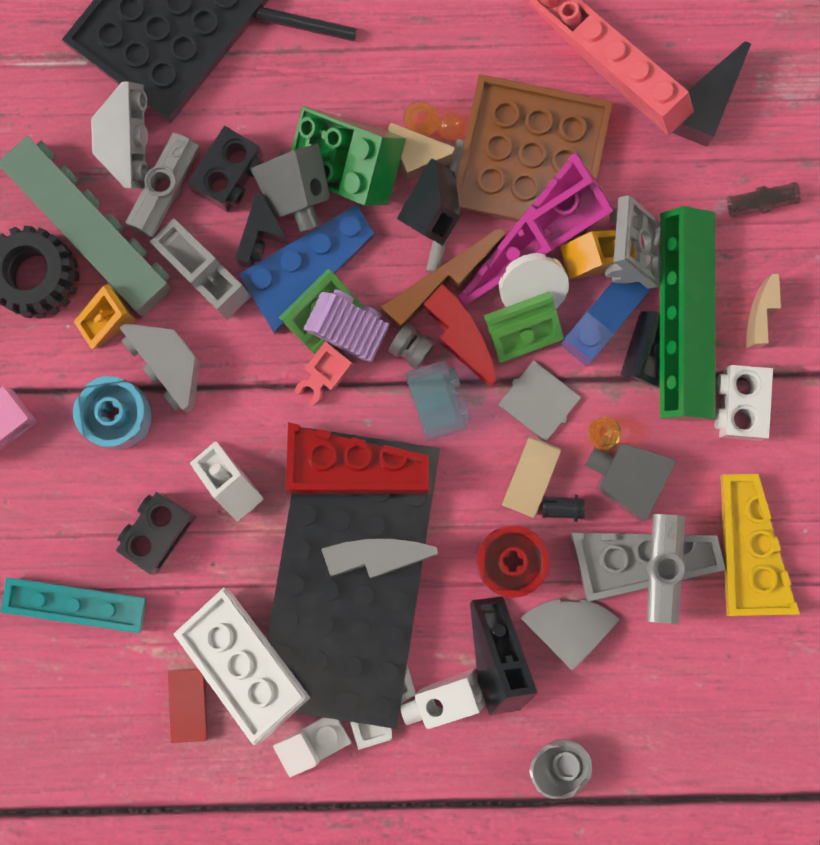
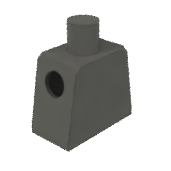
M318 143L293 150L251 168L252 174L275 217L279 218L294 213L300 232L320 225L313 205L329 200L330 193Z
M621 443L616 447L612 456L594 447L585 466L602 474L596 486L599 492L636 520L643 522L647 521L677 461Z

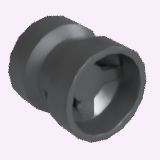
M406 323L393 340L388 352L396 357H404L407 359L409 366L418 370L432 351L436 341L428 336H420L417 334L415 327Z

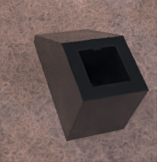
M431 158L409 198L404 203L397 219L443 246L461 216L456 176L454 171Z

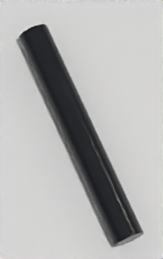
M261 7L256 12V20L354 42L357 35V28L264 7Z

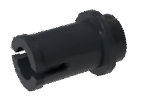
M575 494L574 498L543 496L542 518H572L574 522H578V519H585V498H578V494Z

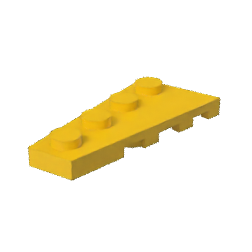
M759 474L720 475L726 615H800L797 602L794 601L790 588L791 582L788 571H785L780 554V544L771 524V514Z

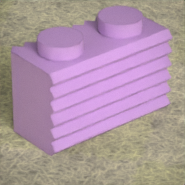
M335 289L334 293L321 292L316 305L313 307V311L310 313L307 324L304 326V330L362 361L372 362L389 327L388 323L380 320L382 313L365 305L362 309L352 304L354 298L340 290Z

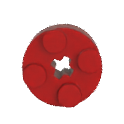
M505 526L494 530L483 539L476 555V567L482 582L493 592L510 598L523 597L536 590L545 580L550 564L549 553L543 541L530 529L522 526ZM510 551L515 552L516 558H521V565L515 566L513 572L509 571L508 565L503 564V558L509 557Z

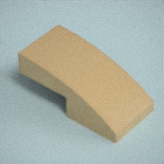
M771 274L763 281L757 291L748 319L746 349L762 348L769 343L767 314H773L781 308L779 274Z
M529 436L503 499L502 506L534 518L554 471L561 448Z

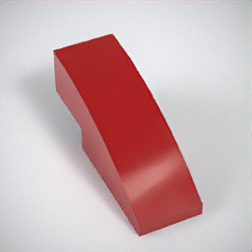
M442 284L424 303L423 310L446 330L440 337V344L491 389L497 378L485 341L472 317L459 300Z

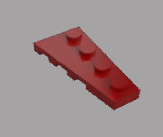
M288 422L287 494H429V455L387 445L383 447L366 443V440L353 437L348 439L332 435L328 431L320 429L316 431L300 427L299 424Z

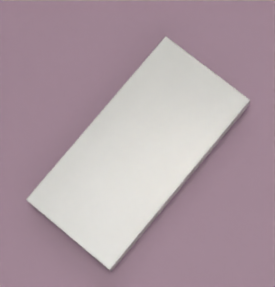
M223 587L174 633V636L253 745H259L310 699L301 684L229 588Z

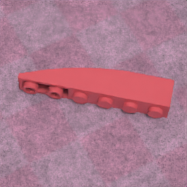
M527 0L586 62L668 136L694 112L689 92L583 1Z

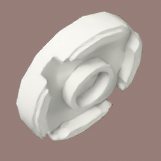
M541 253L523 255L512 261L506 267V272L499 281L501 300L506 307L549 291L553 296L555 309H557L565 300L569 290L568 276L560 261L554 257L553 259L546 257L545 254Z

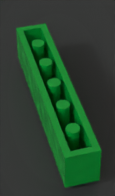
M682 206L660 213V419L690 422L715 419L716 230L715 212Z

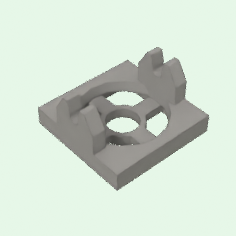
M630 195L619 197L618 208L610 213L609 220L610 222H617L614 250L615 263L606 268L605 276L612 277V282L633 283L639 281L647 289L659 287L660 221ZM641 235L644 239V249L641 244ZM631 241L636 251V260L630 255Z

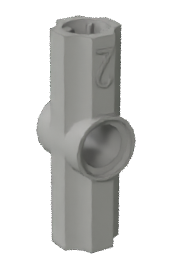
M172 133L157 164L145 176V186L125 222L127 226L145 236L154 238L171 204L180 197L181 185L200 151L199 145L183 135ZM164 179L171 180L170 187L164 192L156 191L155 188L159 181Z
M653 514L651 552L647 564L649 575L647 622L679 624L681 579L685 573V565L683 563L685 516ZM667 558L673 563L674 571L670 577L663 579L659 575L657 568L658 564Z

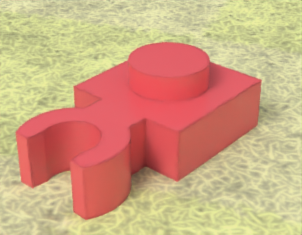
M325 341L305 367V370L312 374L309 380L301 381L296 386L295 392L302 394L307 387H311L314 390V396L310 399L309 404H318L324 395L323 388L326 386L330 390H335L354 365V362L332 344Z

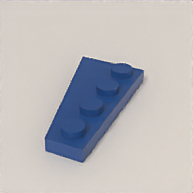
M356 204L239 274L274 334L284 324L279 319V316L327 269L335 274L341 267H344L374 237V232Z

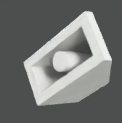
M217 441L190 462L213 498L237 522L264 499L250 479Z

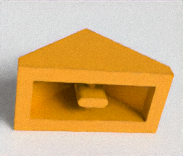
M107 284L99 290L75 319L74 323L93 350L122 332L120 329L122 325H133L137 322V319L121 295L112 286Z

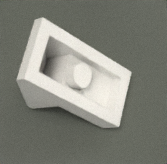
M322 717L274 744L273 748L289 777H292L317 766L322 759L351 744L352 741L340 720Z

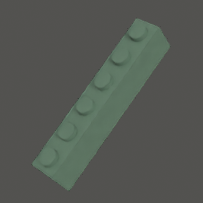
M27 135L0 159V167L139 315L144 317L173 290L166 283L170 276L157 262L152 266L147 263L143 258L147 251L134 238L128 242L120 234L124 227L111 213L104 217L97 208L101 203L88 189L81 193L74 185L79 179L65 164L58 168L51 161L56 155L42 140L35 144Z

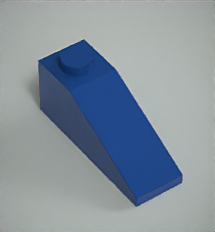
M639 281L633 283L612 282L566 336L561 346L585 366H588L651 288L647 289Z

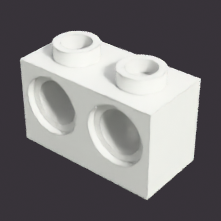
M730 365L723 369V374H719L717 394L722 395L721 408H717L715 413V428L720 429L719 438L762 441L769 438L773 368ZM738 377L745 378L750 383L751 389L748 395L738 391L736 387ZM737 411L743 412L748 417L749 423L745 430L738 428L734 422V416Z

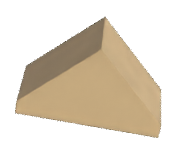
M390 123L388 132L406 138L400 166L407 182L420 177L431 158L444 166L451 164L455 147Z

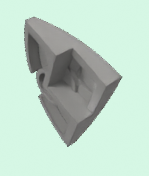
M560 599L550 600L535 606L520 617L571 670L600 643L620 620L606 608L582 599L578 602L561 601Z

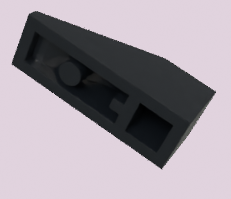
M744 41L688 90L694 112L672 132L673 134L706 147L715 136L751 43Z
M502 596L472 600L470 602L478 684L489 716L520 711L538 692L504 598Z

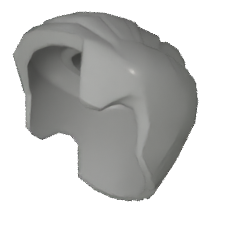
M557 739L544 745L533 757L530 765V776L535 788L543 796L550 799H566L576 796L585 789L592 774L590 755L580 744L568 739Z

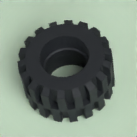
M24 226L23 231L14 227L9 229L11 234L9 236L1 233L0 305L25 318L35 316L41 319L46 318L47 312L52 315L60 312L57 306L62 304L66 307L71 302L67 299L69 293L75 295L78 289L73 285L74 281H79V273L75 271L78 264L77 260L71 256L73 254L71 250L53 234L40 227L36 230L32 226ZM44 256L47 261V273L44 280L33 289L19 290L16 283V273L19 266L30 257Z

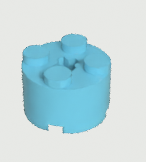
M104 376L90 381L81 394L77 396L73 406V418L78 431L93 444L107 449L123 450L136 445L147 436L152 421V409L147 396L141 389L124 379ZM113 406L119 409V414L115 415V420L107 417L109 413L113 412Z

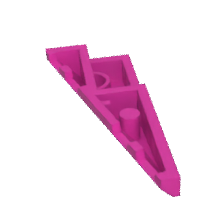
M576 152L569 157L556 176L553 177L467 287L460 293L459 298L464 306L498 285L500 278L506 272V267L512 261L523 255L533 253L547 254L615 210L595 177Z

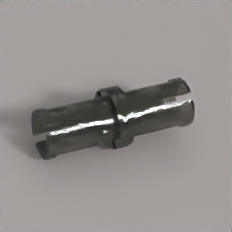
M791 182L790 184L771 188L760 186L753 192L728 196L727 203L732 204L727 205L731 218L758 211L765 214L770 213L772 208L799 204L801 197H796L795 195L801 194L797 182Z

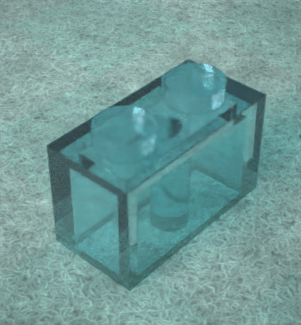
M444 360L405 373L426 442L466 430L467 425L465 421L471 420L466 401L458 400L455 388L460 387V383L454 367L448 368Z

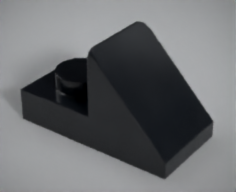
M258 193L255 194L235 257L238 264L246 268L253 266L255 260L261 261L265 250V242L262 241V238L288 245V241L263 195Z

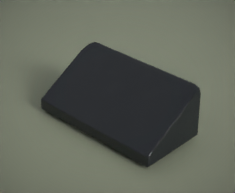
M642 311L639 314L621 375L656 388H660V313L657 311Z

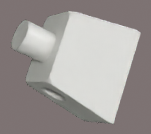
M474 668L421 688L415 694L416 700L402 704L400 709L406 725L423 720L426 729L480 713L485 706V701L478 684L476 669ZM434 699H438L442 703L443 708L437 706Z

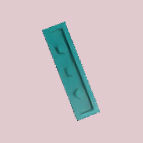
M6 577L0 613L142 633L147 598Z

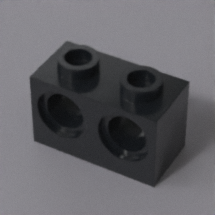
M224 125L190 178L188 185L194 193L228 213L232 205L236 207L242 200L246 191L243 187L250 176L254 178L251 168L264 163L260 146ZM234 152H246V157L243 161L239 163L230 161V157ZM219 179L228 181V185L223 191H212V185L215 181Z
M156 492L154 496L149 494L142 501L137 510L140 516L133 525L129 523L122 530L117 539L120 545L115 550L150 575L159 572L196 518L194 514L159 492ZM167 507L171 512L172 518L168 525L161 527L156 521V514L159 509ZM142 536H146L151 541V550L145 556L140 555L136 550V543Z

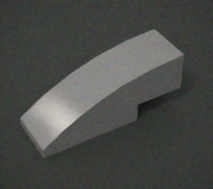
M174 218L150 241L167 261L227 320L251 297L244 286Z
M364 539L322 548L331 577L366 566L370 579L438 555L435 546L398 539Z

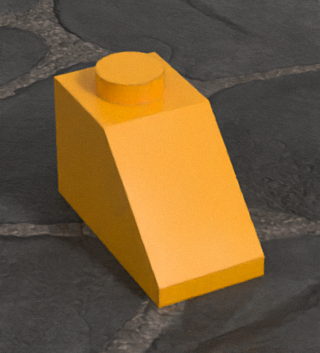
M616 230L591 231L560 246L563 263L570 279L592 277L605 273L606 268L615 263ZM631 241L630 255L636 260V251Z

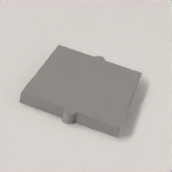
M533 360L520 378L512 381V388L498 405L546 442L560 423L564 424L567 421L566 416L581 397Z

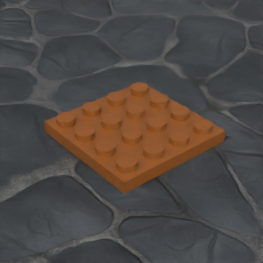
M479 74L456 178L460 210L518 222L575 152L597 180L613 101ZM584 229L577 235H585L586 229Z

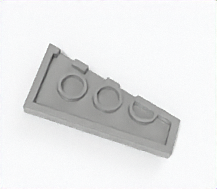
M570 533L587 602L648 588L649 575L647 564L650 559L652 534ZM684 535L683 563L685 565V573L681 580L725 570L717 536ZM663 559L658 564L659 575L663 579L672 575L674 566L669 559Z

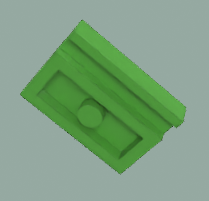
M329 269L279 316V319L314 354L317 353L325 341L305 331L304 326L307 324L310 313L313 311V307L316 305L321 292L334 293L335 289L340 290L354 298L352 304L361 309L363 308V305Z
M549 291L484 315L499 363L564 340L557 310L553 303L554 299Z

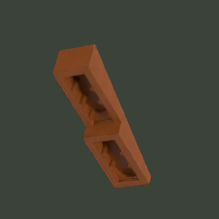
M498 228L382 305V314L401 330L406 323H409L423 309L424 303L442 284L445 285L449 282L459 290L504 240L506 233Z

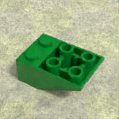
M302 106L291 151L318 143L329 191L364 206L389 205L406 138L381 128Z

